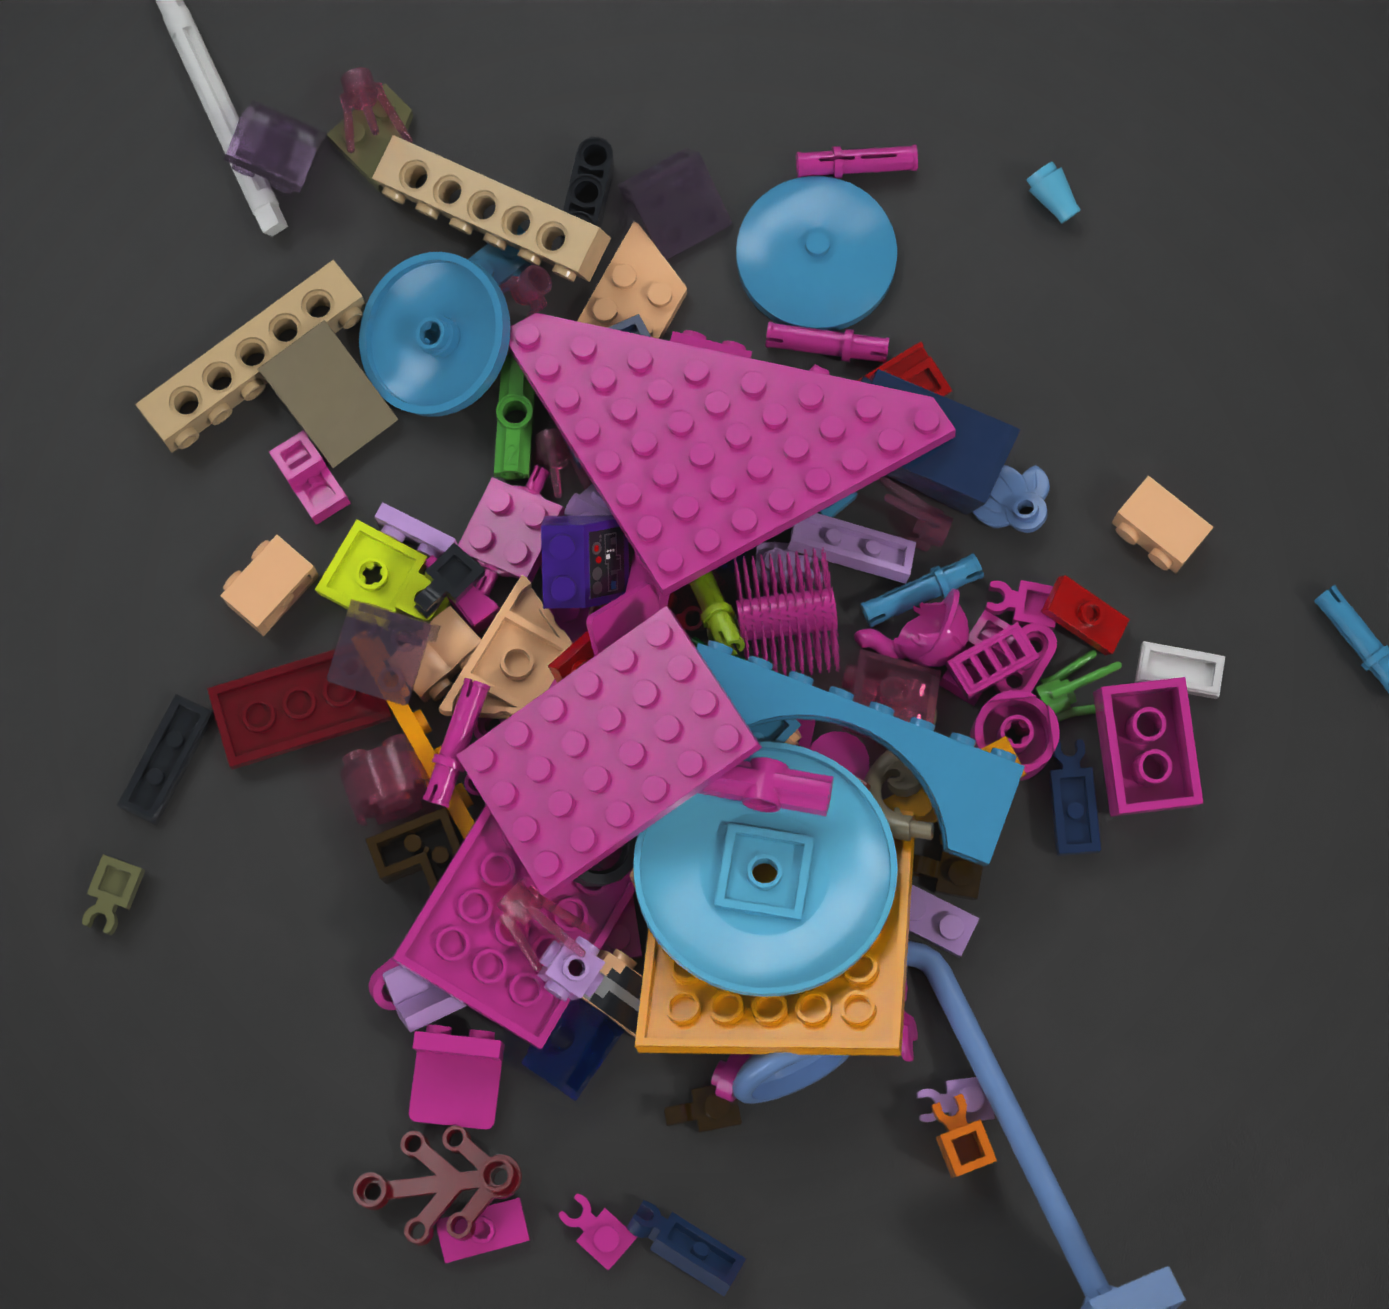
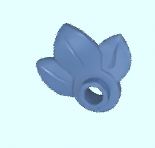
M1004 465L986 504L972 512L978 520L992 528H1003L1011 525L1014 529L1024 533L1034 532L1047 519L1048 510L1044 500L1050 490L1048 477L1037 465L1030 467L1022 475L1014 468ZM1025 507L1033 508L1030 514L1023 515L1019 513Z

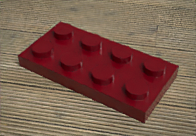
M354 643L207 688L228 764L232 770L393 720L387 701Z

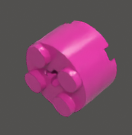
M1008 690L996 694L981 708L972 725L970 738L976 740L974 747L982 749L1005 737L1010 729H1014L1016 735L1023 736L1018 744H1014L1012 739L1008 738L1021 764L1025 766L1024 770L1027 775L1020 778V781H1023L1039 773L1050 760L1059 742L1060 729L1054 711L1049 705H1046L1037 698L1036 695L1024 690Z

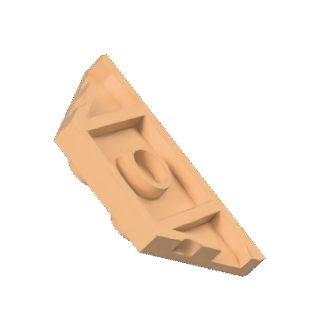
M632 223L577 321L608 328L639 314L650 336L662 339L687 295V287L640 224Z
M521 575L441 703L439 712L444 716L453 715L464 678L476 680L490 686L479 718L493 719L509 718L547 691L555 678L548 665L573 643L565 631L560 629L555 622V617L549 608L543 609V603L532 589L531 582L527 577Z

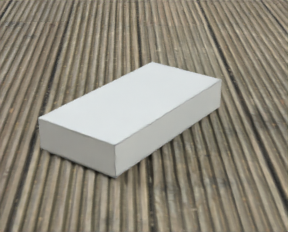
M1143 641L1140 646L1135 683L1185 677L1188 694L1217 699L1220 695L1225 656Z

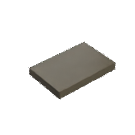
M325 320L258 368L259 372L331 468L336 467L399 420Z

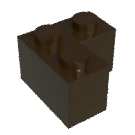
M445 807L365 839L378 875L385 884L423 870L431 892L461 846L451 816Z

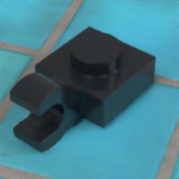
M453 543L425 571V577L431 583L416 596L414 608L427 619L437 610L446 596L457 604L485 575V569L458 545Z

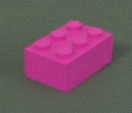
M1186 678L1105 686L1094 691L1093 698L1110 817L1188 808L1204 804Z

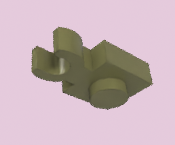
M103 854L87 892L89 896L97 898V902L85 911L82 925L91 928L94 919L98 915H105L107 922L103 932L112 935L118 926V917L115 913L118 906L130 910L145 870Z

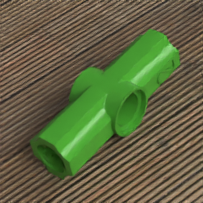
M511 353L506 355L500 376L499 402L496 408L497 434L494 476L505 480L520 481L530 477L532 436L535 427V391ZM514 410L526 413L524 420L515 424L509 423L505 418L508 413Z

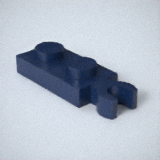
M1082 739L1075 741V755L1066 756L1062 753L1059 740L1052 757L1060 765V770H1050L1048 773L1057 856L1092 854L1101 851L1093 767L1080 768V761L1085 754V744Z
M643 1200L636 1215L634 1214L627 1226L628 1231L640 1238H649L654 1241L649 1250L722 1296H725L746 1260L745 1257L672 1212L668 1219L661 1216L659 1209L648 1201Z

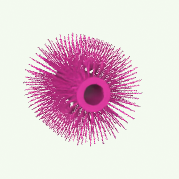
M824 547L821 551V556L823 555L821 559V564L823 563L822 584L818 556L815 557L816 550H814L812 559L814 558L812 567L814 566V577L812 582L807 552L804 555V576L806 585L804 582V589L803 573L801 575L802 569L801 564H799L800 559L799 555L796 556L795 571L798 592H795V577L793 580V568H791L789 551L786 555L789 593H787V585L785 586V572L783 573L781 554L778 555L781 594L777 593L775 567H773V558L769 553L771 596H769L762 554L760 556L763 597L760 596L754 556H752V580L755 598H751L747 565L743 556L744 587L747 599L742 598L736 558H734L737 589V622L740 636L745 642L744 656L747 661L750 656L748 641L752 642L753 656L758 657L759 651L756 640L760 639L761 654H763V659L768 661L766 639L769 638L773 670L778 673L777 650L774 640L775 637H778L782 671H784L786 676L787 666H785L786 653L784 648V636H786L790 667L792 671H796L792 635H795L801 674L804 673V652L802 647L804 639L805 655L807 653V663H809L810 672L813 669L810 633L813 636L817 668H820L822 659L819 637L821 639L822 632V650L824 647V658L826 657L825 663L826 666L828 665V673L831 667V655L829 656V645L831 644L832 657L834 655V665L836 663L837 671L839 667L837 611ZM814 578H815V581H814L815 589L813 590V580H814ZM827 631H830V641Z

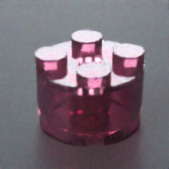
M398 734L387 738L382 743L383 746L369 751L358 749L346 754L342 758L344 767L340 771V778L358 824L368 826L367 818H376L378 825L405 818L423 808L420 800L425 795L430 777L405 734Z

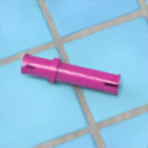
M916 145L841 150L840 146H833L831 151L796 152L798 178L833 175V178L841 179L843 174L917 171L918 169Z
M769 322L765 347L842 357L841 361L850 362V358L882 362L884 364L887 362L890 338L854 334L852 329H846L844 333Z
M464 678L463 680L464 683L439 754L435 753L432 762L436 764L425 795L422 798L449 808V802L459 773L465 772L463 765L456 755L469 746L484 701L490 690L489 685L476 680L473 681L469 678Z

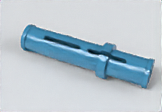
M972 553L942 568L939 565L930 569L931 573L890 590L881 596L862 602L860 606L868 625L872 628L891 617L913 609V606H919L921 602L925 603L940 596L946 598L952 588L957 589L967 583L984 577V573L981 571L982 567L976 555Z
M1337 586L1330 587L1329 590L1327 589L1314 600L1315 604L1326 614L1332 624L1363 661L1361 666L1366 672L1370 670L1389 693V646H1383L1354 608L1347 602Z

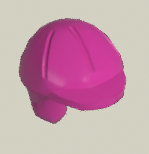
M952 588L942 602H921L920 608L913 606V610L920 614V616L907 622L898 638H894V640L887 638L875 629L869 628L857 631L854 634L855 642L861 648L870 647L886 660L894 661L899 658H907L913 664L923 667L946 665L948 660L963 652L969 638L968 620L959 604L960 592Z

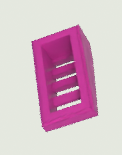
M433 555L426 559L427 569L437 560ZM475 586L457 604L447 597L461 618L476 634L489 627L500 610L497 603Z
M1017 622L948 660L945 666L968 701L1038 660L1040 657ZM1011 636L1024 654V657L1018 660L1005 641ZM996 645L1000 647L1010 663L1004 668L992 650ZM982 653L986 655L995 670V673L990 676L978 658ZM969 661L981 678V681L974 683L964 666Z

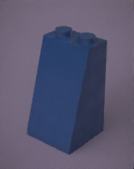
M878 369L869 379L863 376L860 382L934 397L956 429L954 438L887 475L965 515L986 504L1020 429Z

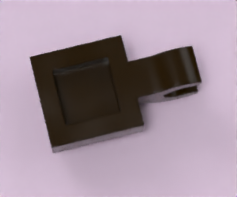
M942 850L939 861L914 855L912 876L936 880L934 893L975 901L978 899L983 866Z
M714 1085L691 1089L693 1103L674 1105L664 1109L667 1126L697 1121L699 1133L738 1126L742 1124L737 1098L730 1102L716 1096L717 1086Z

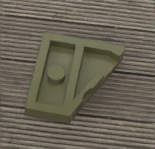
M384 83L326 135L328 141L381 192L384 188L374 181L372 177L392 136L395 135L402 139L403 135L407 133L413 119V112Z

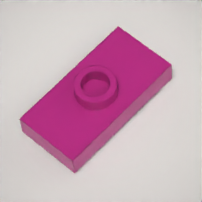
M520 1198L489 1205L475 1221L476 1230L474 1235L465 1241L457 1240L449 1235L446 1224L450 1216L441 1218L436 1222L445 1263L531 1241ZM460 1219L455 1224V1232L457 1234H461L467 1229L466 1219Z

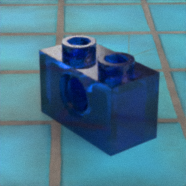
M583 999L570 1000L543 1048L537 1049L530 1045L528 1053L521 1064L576 1102L625 1030L606 1014ZM573 1041L572 1045L567 1049L569 1043Z

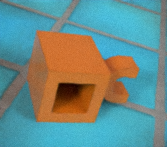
M963 1093L953 1097L957 1105V1112L954 1116L944 1114L940 1102L931 1105L935 1118L947 1130V1133L935 1138L951 1178L997 1161L981 1119L968 1124L966 1120L967 1103Z

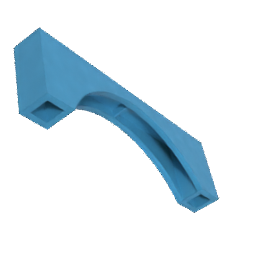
M709 640L707 646L698 643L697 650L749 728L781 720H816L840 725L871 738L894 754L921 784L938 820L943 851L981 866L990 864L1025 767L1015 763L1016 755L998 748H992L991 753L974 747L976 740L959 733L952 732L950 738L934 732V724L920 718L911 717L910 722L893 716L894 709L871 701L869 707L853 701L854 694L841 688L830 686L829 691L814 687L812 686L814 679L804 674L790 671L788 676L777 673L772 671V663L759 657L749 656L748 661L732 656L733 649L722 643Z

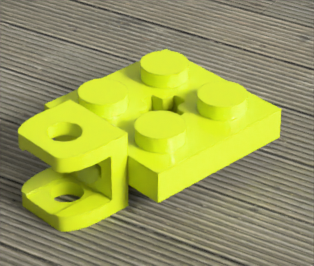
M357 519L315 588L319 595L387 631L390 630L398 614L411 623L424 628L450 605L446 596L429 618L426 619L414 608L416 605L414 599L431 583L423 575L428 556ZM376 566L381 567L380 575L382 579L379 582L372 583V585L366 584L367 579L363 575V571L365 569L372 571Z

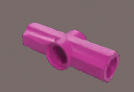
M755 757L750 762L742 761L698 793L742 801L746 807L760 812L773 813L778 812L782 808L827 816L832 795L833 777L789 769L785 763L776 759Z

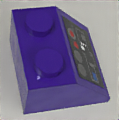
M613 515L544 516L541 524L543 609L588 608L610 603L625 594L629 578V541Z

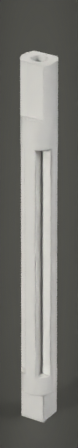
M155 0L248 205L256 217L262 232L273 237L287 228L288 225L193 17L183 0Z

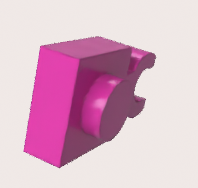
M1021 580L1018 591H1014L1005 582H990L988 590L999 592L1003 597V602L999 604L987 602L985 606L986 611L993 615L1012 611L1014 612L1013 624L1018 622L1019 625L1025 626L1030 623H1041L1048 626L1052 631L1055 628L1056 622L1041 612L1053 586Z
M576 1194L574 1199L583 1207L581 1216L572 1219L564 1211H561L558 1215L567 1226L580 1227L584 1231L576 1242L609 1271L638 1237L630 1233L627 1227L606 1208L596 1217L592 1214L589 1200L581 1194Z

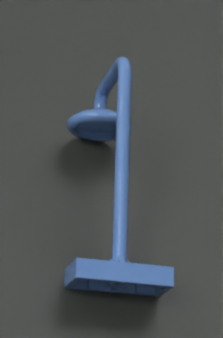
M908 940L907 966L919 969L927 977L1081 1287L1085 1298L1080 1309H1177L1186 1299L1169 1266L1120 1287L1109 1285L951 967L942 955L933 948L923 943ZM789 1052L752 1054L740 1068L733 1081V1095L739 1101L748 1104L767 1102L787 1096L827 1076L845 1062L850 1055H798Z

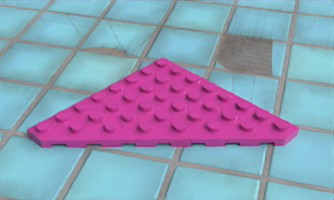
M535 313L510 326L508 348L663 597L951 440L956 434L955 427L934 397L540 313Z

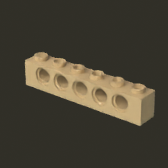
M395 135L392 136L372 177L374 181L384 188L381 194L402 205L406 199L417 203L415 207L417 211L437 220L439 214L450 218L449 225L465 234L471 235L473 229L485 234L483 240L500 250L505 251L507 245L519 250L517 256L533 265L539 266L541 261L554 266L552 269L553 273L571 282H574L576 276L590 282L611 240V237L596 225ZM427 174L426 182L421 187L416 188L417 180L422 175ZM461 189L459 199L449 204L451 194ZM495 204V211L492 216L483 219L485 209ZM530 220L527 231L517 235L518 226L523 221ZM565 235L563 245L559 249L551 251L554 239Z
M332 260L135 405L171 453L178 448L185 449L199 438V433L211 424L218 425L225 421L232 414V409L244 400L250 401L259 396L264 391L265 384L268 382L259 372L258 368L316 325L325 320L334 333L342 328L348 329L356 325L362 319L366 306L364 298L337 263ZM318 306L330 307L329 312L323 317L316 318L311 316L312 311ZM293 329L297 331V335L290 341L283 342L278 340L280 334L285 330ZM254 353L265 355L262 362L258 365H246V360L250 355ZM219 378H231V383L227 388L223 390L213 389L215 381ZM186 402H198V407L194 412L190 414L180 413L181 407Z

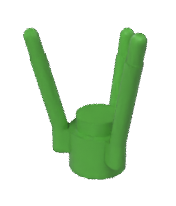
M1090 650L1054 675L1042 679V684L1034 687L1037 698L1050 706L1058 722L1074 716L1096 714L1094 704L1078 707L1070 706V704L1077 702L1074 690L1121 669L1122 663L1119 661L1114 662L1071 682L1065 679L1096 657L1097 652Z

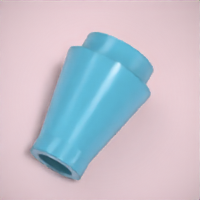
M1053 161L1026 179L1031 187L1028 191L1055 215L1061 224L1081 211L1075 201L1062 167L1057 168Z

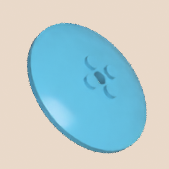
M764 741L759 742L762 748L744 761L750 762L755 757L772 758L785 763L789 769L833 777L832 795L827 816L782 808L778 812L773 813L760 812L746 807L742 801L697 793L638 834L633 862L634 884L641 913L656 941L678 965L696 978L717 988L748 996L774 997L797 994L830 982L857 963L870 949L882 931L893 904L897 884V853L890 826L880 805L871 792L850 771L816 751L788 743ZM766 863L775 868L777 877L772 882L761 883L753 877L752 870L757 865Z

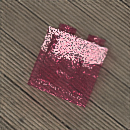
M860 649L855 665L847 664L841 687L849 689V692L854 694L853 701L869 707L871 701L894 709L893 716L910 722L911 717H916L934 724L941 671ZM842 727V731L867 737L852 729Z

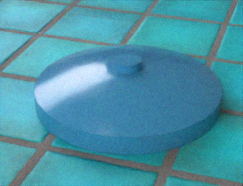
M799 177L773 187L763 194L750 208L742 222L737 238L736 264L743 289L756 308L778 324L838 331L852 326L871 314L882 302L891 286L896 269V237L891 222L882 207L861 188L832 177Z
M428 252L402 261L391 269L377 284L368 299L362 315L359 349L363 368L368 379L387 402L413 414L438 417L449 415L468 407L490 388L505 362L511 330L509 310L505 297L497 282L484 268L459 255L447 252Z

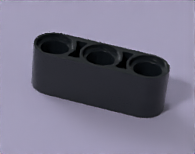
M590 137L580 143L563 208L564 212L600 228L614 174L613 150L610 143L605 139ZM592 157H601L605 160L599 166H591L586 163ZM585 193H591L597 197L590 203H582L578 200V197ZM565 235L560 236L561 246L564 243Z

